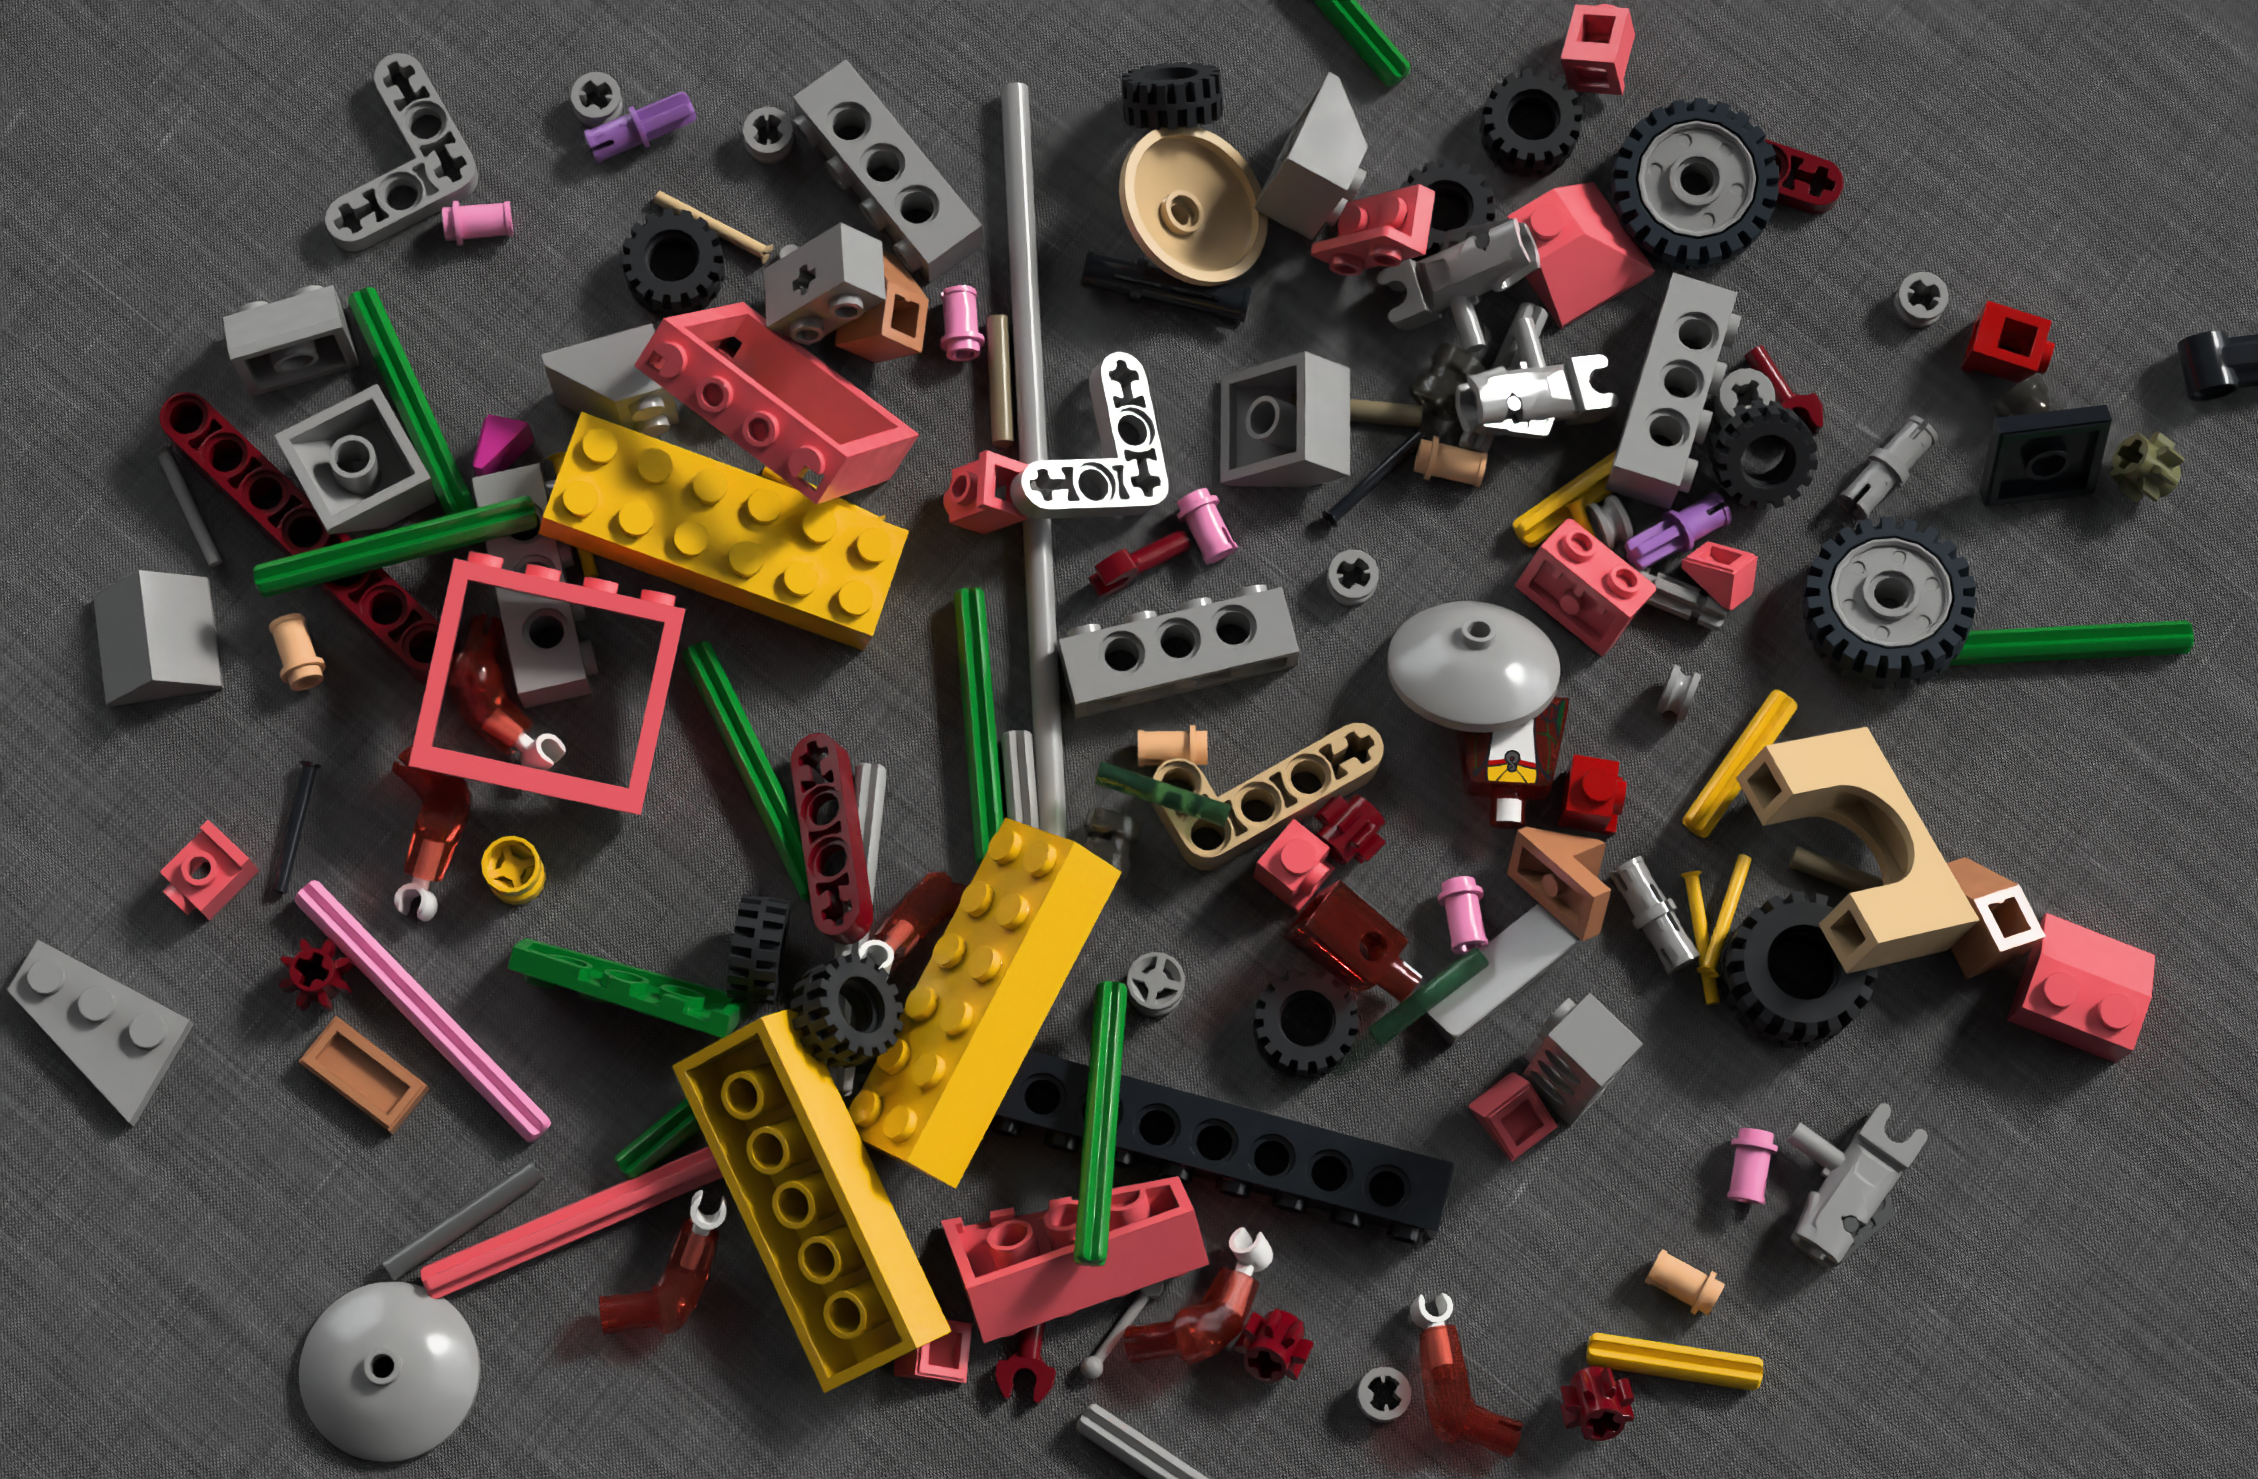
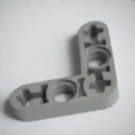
M395 53L381 60L375 69L374 81L384 106L414 159L342 195L330 204L325 216L328 232L334 243L346 251L357 252L377 244L441 211L442 207L453 205V201H460L466 198L475 190L478 184L479 174L473 155L423 67L414 57L408 54ZM401 72L403 77L408 78L412 93L416 99L408 105L399 87L393 85L391 76ZM423 115H433L442 122L439 133L429 139H420L411 133L412 124ZM446 149L453 166L457 169L461 168L460 174L462 178L460 180L452 182L448 176H444V170L437 153ZM401 185L410 186L418 192L416 202L408 209L395 210L387 204V196L395 187ZM374 199L377 200L380 211L386 218L378 222L375 212L372 211L369 203ZM353 213L356 219H361L360 225L362 227L360 231L353 234L348 227L343 228L345 226L343 217Z
M1122 352L1112 353L1099 363L1089 376V388L1104 459L1041 460L1032 462L1013 478L1010 485V497L1013 505L1020 513L1034 519L1132 516L1147 513L1166 497L1168 478L1147 377L1143 366L1133 356ZM1114 372L1117 380L1125 381L1126 387L1124 389L1121 388L1119 382L1110 380L1109 375ZM1120 402L1121 407L1116 409L1114 406ZM1119 421L1129 422L1137 429L1140 436L1138 446L1128 445L1120 438L1117 431ZM1141 458L1143 461L1137 465L1136 460ZM1079 476H1089L1099 484L1101 490L1099 501L1089 500L1081 493L1078 486ZM1136 478L1138 485L1147 487L1148 493L1144 495L1141 488L1133 487L1131 480ZM1035 481L1040 489H1054L1061 483V490H1055L1043 499L1039 491L1031 490L1030 484Z

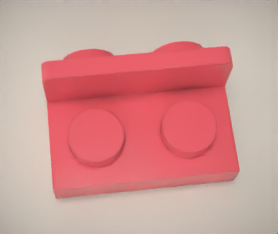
M1416 184L1347 202L1338 221L1337 237L1312 243L1310 255L1330 264L1329 269L1334 273L1345 276H1357L1362 274L1364 269L1377 266H1399L1402 260L1426 255L1435 191L1421 184Z
M1567 519L1540 546L1515 584L1519 591L1601 657L1614 646L1635 614L1656 591V586L1573 519Z

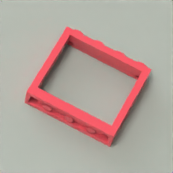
M744 302L663 318L634 365L815 504H820L890 480L919 436L916 431L799 343L792 340V338L767 328L766 319ZM733 336L742 342L736 353L725 346ZM809 468L817 475H825L817 489L803 479Z
M469 551L467 561L454 558L408 766L641 815L685 614L684 608L674 606L676 596L646 589L641 590L640 599L617 594L619 584L592 577H584L583 585L578 586L560 582L561 571L532 564H527L525 574L502 569L503 558ZM469 581L664 624L629 788L432 747Z

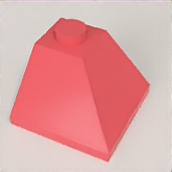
M1594 182L1554 188L1509 214L1506 218H1517L1518 222L1525 223L1532 232L1540 256V268L1525 277L1560 329L1652 276L1655 272L1640 248L1632 241L1631 236L1625 232L1618 216Z

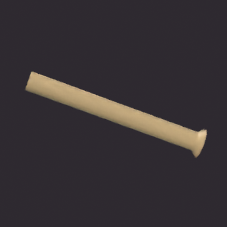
M658 191L654 198L655 204L664 209L672 208L673 213L676 215H680L683 209L692 212L693 219L695 220L702 217L708 222L709 229H714L717 236L761 258L762 264L767 262L770 257L769 253L773 251V244L766 246L662 191Z

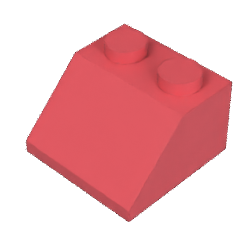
M2045 913L2040 926L2046 937L2031 949L2007 1021L2117 1063L2130 1054L2136 1045L2152 998L2155 955Z

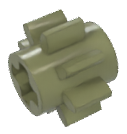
M2156 431L2149 440L2137 432L2134 436L2122 441L2116 448L2112 459L2114 469L2109 473V476L2120 484L2118 490L2133 502L2137 503L2144 494L2154 502H2157L2159 498L2171 493L2179 483L2181 477L2179 465L2184 462V457L2173 450L2175 443L2159 431Z

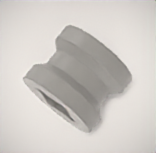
M1751 368L1738 369L1731 372L1723 380L1718 395L1715 396L1713 402V416L1717 424L1721 427L1718 422L1724 415L1729 419L1733 418L1736 415L1733 408L1741 404L1745 409L1751 408V399L1753 401L1761 400L1765 405H1769L1770 400L1775 402V389L1770 379L1762 372Z
M1150 952L1141 955L1132 963L1127 974L1126 983L1129 1004L1138 1013L1153 1018L1169 1015L1179 1006L1185 987V975L1181 965L1174 957L1161 952Z

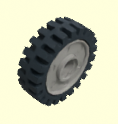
M1695 98L1693 102L1685 103V100L1682 99L1673 101L1666 108L1660 106L1651 111L1647 118H1642L1633 127L1618 152L1611 183L1614 212L1617 213L1621 226L1631 236L1632 241L1640 250L1644 249L1649 252L1650 258L1659 263L1664 260L1670 262L1671 267L1683 269L1685 266H1693L1694 270L1706 269L1708 265L1716 264V266L1724 264L1732 257L1739 256L1756 241L1767 226L1774 211L1779 191L1778 182L1780 176L1779 166L1775 164L1776 154L1772 144H1767L1765 141L1766 134L1759 125L1754 127L1749 122L1750 117L1741 110L1735 113L1729 110V104L1720 101L1714 105L1707 103L1708 99ZM1689 173L1700 174L1707 180L1709 191L1703 195H1691L1681 186L1680 178Z
M1881 517L1879 526H1873L1871 518L1858 521L1855 531H1852L1849 526L1838 531L1835 541L1829 538L1821 547L1819 556H1815L1807 576L1803 595L1802 615L1803 619H1805V632L1808 640L1814 639V651L1819 658L1822 659L1828 656L1829 668L1838 675L1845 669L1849 671L1848 680L1860 685L1863 678L1872 680L1871 688L1884 690L1886 682H1894L1895 690L1908 688L1910 681L1913 679L1920 685L1930 681L1934 671L1940 675L1949 667L1952 658L1956 660L1960 654L1974 619L1976 597H1974L1976 590L1974 576H1968L1970 566L1964 556L1956 557L1957 546L1949 538L1941 544L1938 541L1939 531L1930 526L1927 527L1924 533L1916 531L1918 521L1905 519L1903 527L1895 526L1894 517ZM1888 597L1896 600L1901 606L1889 609L1881 606L1876 600Z

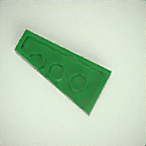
M524 938L513 946L508 964V969L522 973V980L528 984L543 988H556L559 985L578 991V995L587 1000L599 1003H615L641 1014L671 1021L720 1038L728 1036L744 1020L748 1001L727 998V991L528 938Z

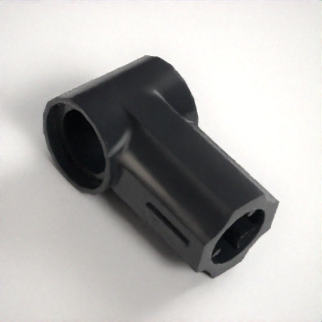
M2208 331L2188 336L2177 343L2188 399L2192 401H2207L2234 393L2238 388L2258 386V334L2228 338V334L2224 331Z

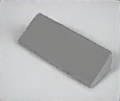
M1538 903L1492 939L1487 948L1473 954L1416 999L1414 1003L1450 1047H1452L1584 941L1580 940Z

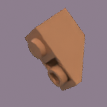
M884 250L883 263L886 300L866 311L859 318L837 328L835 346L874 363L922 353L929 299L898 257Z
M1966 857L1947 863L1979 918V921L1951 947L1966 979L2012 964L2046 937L2019 884Z

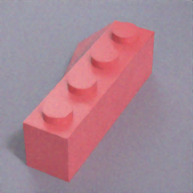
M1179 1176L1112 1188L1107 1258L1105 1264L1098 1267L1082 1266L1075 1263L1074 1248L1078 1200H1072L1071 1196L1049 1200L1048 1210L1016 1216L1014 1207L990 1211V1221L964 1226L962 1217L941 1220L983 1343L1015 1335L1029 1327L1058 1317L1069 1316L1086 1307L1112 1298L1126 1296L1143 1287L1169 1278L1180 1277L1189 1271L1209 1265L1195 1210Z

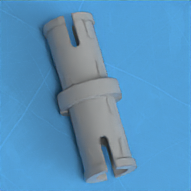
M1911 415L1907 419L1906 424L1883 449L1876 448L1868 456L1867 462L1869 465L1838 496V500L1845 510L1849 511L1856 503L1858 508L1853 513V516L1860 520H1866L1870 516V512L1893 487L1900 488L1908 480V470L1938 440L1936 431L1929 423L1920 433L1918 428L1924 420L1918 416Z
M1642 856L1627 861L1609 874L1635 917L1632 920L1637 932L1643 930L1657 952L1667 974L1682 969L1701 956L1674 913L1678 909L1672 898H1665L1651 876Z

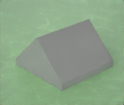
M138 570L93 595L105 699L108 707L223 689L211 588L208 577Z

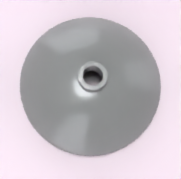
M1458 601L1428 608L1404 622L1391 640L1388 650L1387 671L1390 683L1399 698L1423 718L1441 726L1460 731L1497 732L1515 728L1531 721L1550 705L1559 684L1560 662L1557 651L1547 635L1522 615L1491 603Z
M389 1281L369 1284L357 1288L336 1300L323 1312L310 1330L302 1349L299 1365L301 1397L315 1427L328 1441L342 1451L354 1457L373 1462L392 1463L411 1460L425 1455L445 1443L467 1418L474 1404L480 1382L479 1351L475 1337L464 1317L445 1298L433 1299L428 1295L425 1287L406 1282ZM381 1357H391L394 1362L392 1373L385 1378L376 1377L373 1371L375 1362Z

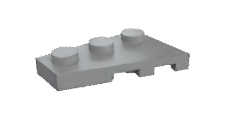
M38 939L7 989L14 999L133 1127L194 1025L189 1019Z

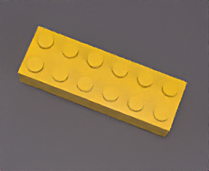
M581 411L544 511L538 534L864 651L873 637L909 531L829 501L815 504L796 489Z
M1005 817L998 832L992 837L988 851L975 876L964 890L960 904L943 936L935 944L933 955L916 987L907 997L905 1008L903 1009L904 1013L898 1019L903 1022L901 1032L895 1034L898 1039L893 1047L887 1049V1052L877 1056V1060L860 1093L853 1099L850 1105V1117L865 1145L890 1159L950 1187L957 1188L1122 873L1121 871L1075 841Z
M786 1009L757 1019L672 1065V1068L822 1390L826 1393L952 1331L825 1061L818 1062L812 1057L814 1051L812 1046L803 1047L799 1039L804 1034L801 1029L794 1030L792 1023L793 1019L798 1018V1014L795 1011Z

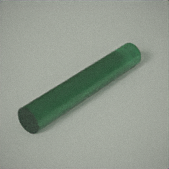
M1101 761L1094 782L1095 784L1221 827H1225L1232 806Z
M1477 947L1472 948L1368 1027L1367 1031L1380 1047L1384 1046L1489 966L1488 960Z

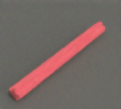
M706 1146L645 1172L634 1179L626 1180L423 1266L420 1270L423 1285L431 1298H442L724 1177L710 1147Z

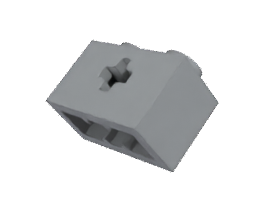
M840 222L765 268L764 284L767 328L788 336L795 342L810 345L820 341L827 334L849 321L859 318L866 311L885 301L882 241Z

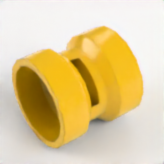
M517 836L501 837L492 842L484 851L481 861L482 874L494 895L504 903L512 905L526 904L535 899L543 890L546 881L545 867L534 846L526 839Z

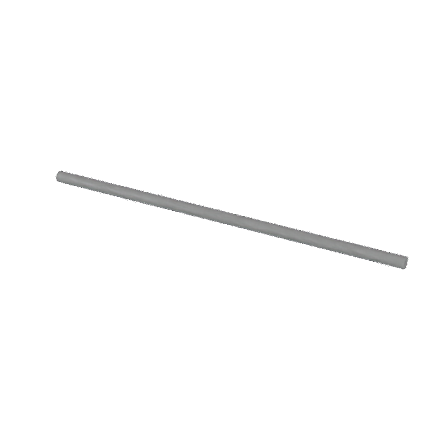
M1015 82L1001 87L1019 461L1030 465L1032 462L1048 460L1029 90L1026 84ZM1035 481L1030 484L1031 490L1039 491L1043 499L1049 495V489L1038 488ZM1028 517L1027 520L1023 521L1039 828L1040 830L1067 838L1051 519Z

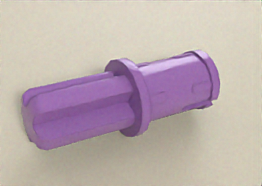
M678 92L638 110H635L634 106L628 107L629 114L591 130L587 129L584 131V134L599 164L605 159L643 143L645 148L650 147V140L693 123L696 120V113L689 96L685 92Z
M1712 492L1706 495L1705 498L1679 512L1670 510L1664 513L1661 522L1626 541L1624 547L1627 553V560L1630 564H1634L1638 569L1643 570L1677 551L1686 553L1692 550L1695 541L1720 527L1730 524L1732 515L1729 506L1727 505L1717 512L1708 515L1715 510V506L1725 501L1721 495Z

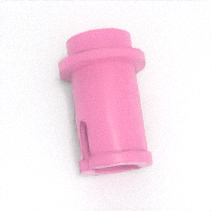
M458 200L453 201V207H442L445 241L456 240L457 246H462L463 240L496 236L513 237L510 201L497 204L460 206Z
M965 285L945 288L940 293L945 335L940 339V347L946 351V356L950 360H973L980 356V348L985 344L983 334L978 332L977 291L975 288Z
M1202 488L1184 496L1177 502L1180 509L1177 517L1180 522L1187 523L1204 556L1203 559L1206 565L1230 556L1238 550V546L1233 541L1216 508L1220 502L1216 495L1211 496L1207 488Z
M1470 876L1454 877L1444 881L1441 884L1442 892L1439 893L1437 899L1439 905L1445 907L1452 942L1450 944L1451 950L1455 954H1471L1484 950L1488 947L1489 943L1485 935L1479 901L1484 896L1482 887L1476 885L1475 879Z
M1739 1128L1738 1138L1731 1140V1146L1736 1148L1730 1190L1727 1193L1728 1199L1755 1205L1765 1204L1764 1195L1771 1154H1776L1778 1146L1773 1144V1133L1753 1128Z

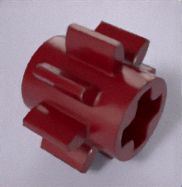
M1354 794L1347 802L1341 795H1338L1336 798L1332 797L1314 816L1323 825L1315 836L1330 847L1328 855L1341 865H1347L1353 857L1359 864H1362L1364 861L1368 863L1386 844V841L1377 834L1386 824L1383 816L1369 801L1358 794Z
M301 939L300 948L302 951L298 952L294 958L282 956L280 959L289 969L290 977L283 979L279 983V987L284 993L300 990L296 998V1005L302 1011L309 1008L311 1001L320 1002L330 1012L333 1005L331 999L339 992L343 994H351L352 992L351 988L343 981L342 973L350 971L354 967L353 963L349 958L332 960L336 953V945L330 939L324 942L321 949L312 948L305 939ZM323 967L328 973L324 981L314 979L310 984L304 977L308 970L318 972Z
M1277 1308L1268 1312L1264 1318L1256 1312L1251 1313L1234 1346L1235 1351L1245 1354L1243 1358L1244 1370L1257 1380L1269 1384L1280 1381L1285 1375L1293 1381L1297 1380L1314 1346V1342L1303 1339L1305 1334L1304 1323L1293 1314Z
M1591 1366L1581 1369L1573 1375L1569 1385L1561 1386L1560 1388L1563 1399L1560 1409L1566 1429H1572L1580 1426L1584 1440L1605 1441L1612 1439L1622 1432L1625 1422L1634 1420L1631 1404L1635 1399L1628 1378L1614 1381L1610 1367Z

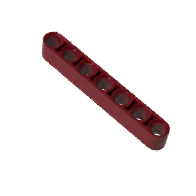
M181 392L171 396L163 404L159 415L160 424L176 451L287 557L352 540L345 532L328 534L308 497L204 398L196 393ZM194 416L203 418L198 430L189 434L178 433L179 426L187 418ZM230 454L243 456L242 462L234 470L228 472L217 470L219 462L225 456ZM276 491L282 493L281 501L274 508L268 510L256 508L260 497L267 492ZM317 529L322 531L321 539L314 546L308 548L296 546L298 537L306 530ZM382 568L364 572L360 579L350 586H339L335 584L336 580L317 584L327 596L414 679L422 684H427L431 663H419L415 660V657L422 646L436 643L440 623ZM398 605L403 608L402 615L394 623L382 625L375 622L376 615L385 606ZM455 646L447 680L454 675L459 662Z

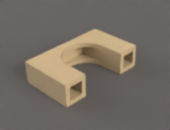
M1868 727L1766 745L1736 777L1763 826L1804 817L1827 818L1842 824L1854 832L1875 856L1881 869L1883 886L1849 893L1819 923L1821 930L1846 974L1947 951L1979 921L1974 909Z

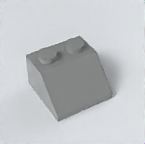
M1331 72L1327 74L1294 123L1253 208L1313 240L1324 223L1332 227L1335 225L1347 201L1351 202L1354 199L1367 174L1366 171L1359 168V165L1368 146L1338 76Z
M320 285L302 287L294 291L290 298L270 304L265 301L247 303L236 310V314L223 317L230 360L250 397L360 365L342 303L333 285L325 288Z
M652 323L541 354L556 402L578 414H581L582 411L653 438L666 433L671 425L680 423L674 396L634 366L655 333Z
M1304 351L1221 376V484L1227 486L1311 487L1350 476V368ZM1291 393L1297 394V406L1290 404Z
M378 384L274 435L277 444L328 534L386 528L437 502L431 477Z

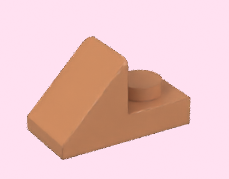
M1531 827L1517 830L1507 875L1580 940L1585 941L1600 934L1611 889L1598 878L1606 847L1605 843L1598 839Z

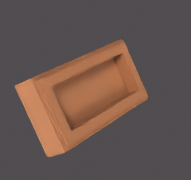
M337 1016L332 1019L298 1061L304 1068L392 1135L430 1089L423 1081Z

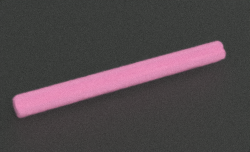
M313 880L296 894L294 900L297 906L526 1142H534L547 1131L551 1122L546 1114L319 881Z

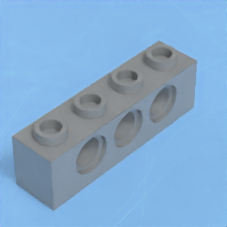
M847 59L793 96L795 119L792 121V125L795 131L810 149L817 145L829 159L825 164L835 182L843 190L851 186L863 202L859 204V207L870 225L878 232L883 228L886 229L896 242L893 245L894 252L909 272L914 273L919 270L930 284L983 246L982 224ZM848 126L857 127L863 131V134L854 140H844L836 135L839 130ZM883 167L897 172V175L892 180L886 182H879L870 177L874 170ZM913 209H923L932 215L927 221L919 224L910 223L903 218L908 211Z
M1673 272L1660 306L1605 490L1669 510L1678 490L1685 493L1689 492L1698 465V460L1689 458L1693 442L1703 444L1713 412L1703 409L1707 394L1718 395L1727 367L1726 363L1717 361L1722 346L1732 347L1741 320V316L1732 313L1738 292ZM1681 340L1695 341L1702 349H1690ZM1666 388H1679L1683 390L1688 397H1675L1671 395ZM1651 436H1664L1673 443V446H1661Z
M537 463L474 477L472 482L478 507L525 495L530 496L536 509L538 524L541 525L542 517L556 479L545 481L540 464ZM538 533L535 537L526 541L516 540L512 537V534L485 541L488 555L503 558L502 569L525 574L527 564L543 566L561 571L559 581L568 583L565 568L575 566L571 545ZM495 587L516 688L524 709L591 694L588 675L598 673L597 662L591 639L580 641L576 623L577 621L587 619L584 606ZM557 628L564 632L561 642L555 647L544 649L534 644L537 635L545 629Z
M1252 585L1236 591L1232 599L1212 603L1211 598H1197L1179 605V611L1157 616L1155 611H1142L1125 617L1121 625L1101 629L1100 624H1086L1068 631V637L1059 639L1058 655L1075 719L1296 667L1299 647L1283 588L1278 587L1267 590L1266 585ZM1234 624L1244 629L1248 638L1240 644L1230 645L1219 638L1217 631L1222 626ZM1179 637L1185 639L1193 650L1185 657L1174 658L1167 655L1161 645L1169 638ZM1123 650L1131 653L1137 660V663L1130 670L1117 671L1112 669L1105 659L1112 652Z
M1591 993L1578 1005L1570 998L1563 1002L1544 1022L1545 1026L1538 1032V1037L1530 1044L1531 1048L1523 1055L1530 1063L1521 1077L1528 1080L1537 1094L1570 1126L1614 1083L1643 1045Z

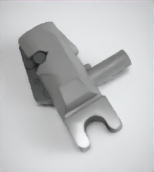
M1517 218L1487 222L1481 225L1451 229L1445 235L1440 252L1417 262L1412 259L1402 261L1399 266L1389 267L1380 271L1377 274L1376 280L1379 284L1388 285L1396 292L1407 290V296L1403 304L1393 308L1388 314L1389 321L1395 327L1401 330L1417 329L1442 318L1441 312L1451 308L1464 352L1474 353L1486 346L1474 309V305L1479 303L1478 296L1491 290L1495 292L1504 291L1528 274L1539 269L1540 256L1529 227L1525 223L1518 222Z
M1532 317L1521 318L1511 324L1522 361L1516 370L1507 371L1504 366H1499L1468 376V383L1458 385L1455 392V406L1464 431L1541 440L1548 435L1554 421L1565 420L1567 426L1598 422L1610 415L1619 403V399L1615 394L1598 393L1589 383L1594 370H1602L1607 366L1608 360L1605 356L1598 354L1572 357L1564 364L1546 366Z
M1879 1103L1873 1108L1851 1139L1850 1145L1844 1153L1801 1122H1799L1787 1139L1788 1143L1824 1167L1821 1175L1826 1179L1818 1192L1811 1191L1808 1194L1803 1212L1790 1239L1802 1252L1827 1268L1834 1269L1835 1266L1840 1265L1894 1218L1895 1211L1888 1193L1901 1174L1913 1162L1928 1139L1927 1132L1923 1129H1918L1902 1143L1891 1141L1885 1133V1123L1891 1115V1107L1886 1103Z

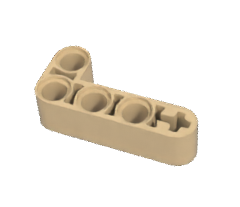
M1365 723L1345 725L1219 797L1216 796L1204 774L1195 763L1184 758H1173L1165 761L1157 768L1153 776L1151 801L1154 810L1188 864L1199 870H1212L1279 834L1293 819L1300 822L1316 813L1332 797L1336 798L1338 795L1344 797L1367 784L1375 777L1383 757L1384 744L1380 734L1373 727ZM1348 746H1351L1355 752H1360L1364 749L1367 751L1363 764L1356 757L1340 764L1335 779L1332 767L1344 760ZM1300 772H1310L1318 777L1322 788L1315 793L1304 794L1296 790L1291 782V778ZM1182 779L1192 787L1193 794L1186 800L1173 801L1163 793L1162 786L1169 780ZM1253 799L1261 800L1271 808L1272 816L1262 822H1253L1245 817L1241 806ZM1203 827L1212 828L1221 835L1223 843L1216 849L1202 850L1193 843L1192 833Z

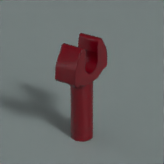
M1763 345L1757 346L1746 353L1744 358L1750 368L1762 372L1770 379L1775 389V402L1780 403L1785 409L1788 407L1795 414L1802 416L1809 429L1814 434H1818L1823 426V405L1815 393L1809 395L1793 393ZM1771 435L1776 441L1784 444L1780 437Z
M1178 530L1130 554L1126 548L1119 550L1096 564L1094 568L1097 573L1089 576L1088 580L1099 598L1112 595L1126 588L1135 579L1136 575L1190 550L1189 538L1183 530Z
M1045 1322L1021 1330L1017 1352L1008 1360H999L997 1362L995 1377L1004 1400H1010L1014 1376L1020 1371H1029L1036 1378L1034 1386V1403L1036 1405H1039L1054 1387L1056 1370L1053 1367L1047 1366L1040 1355Z

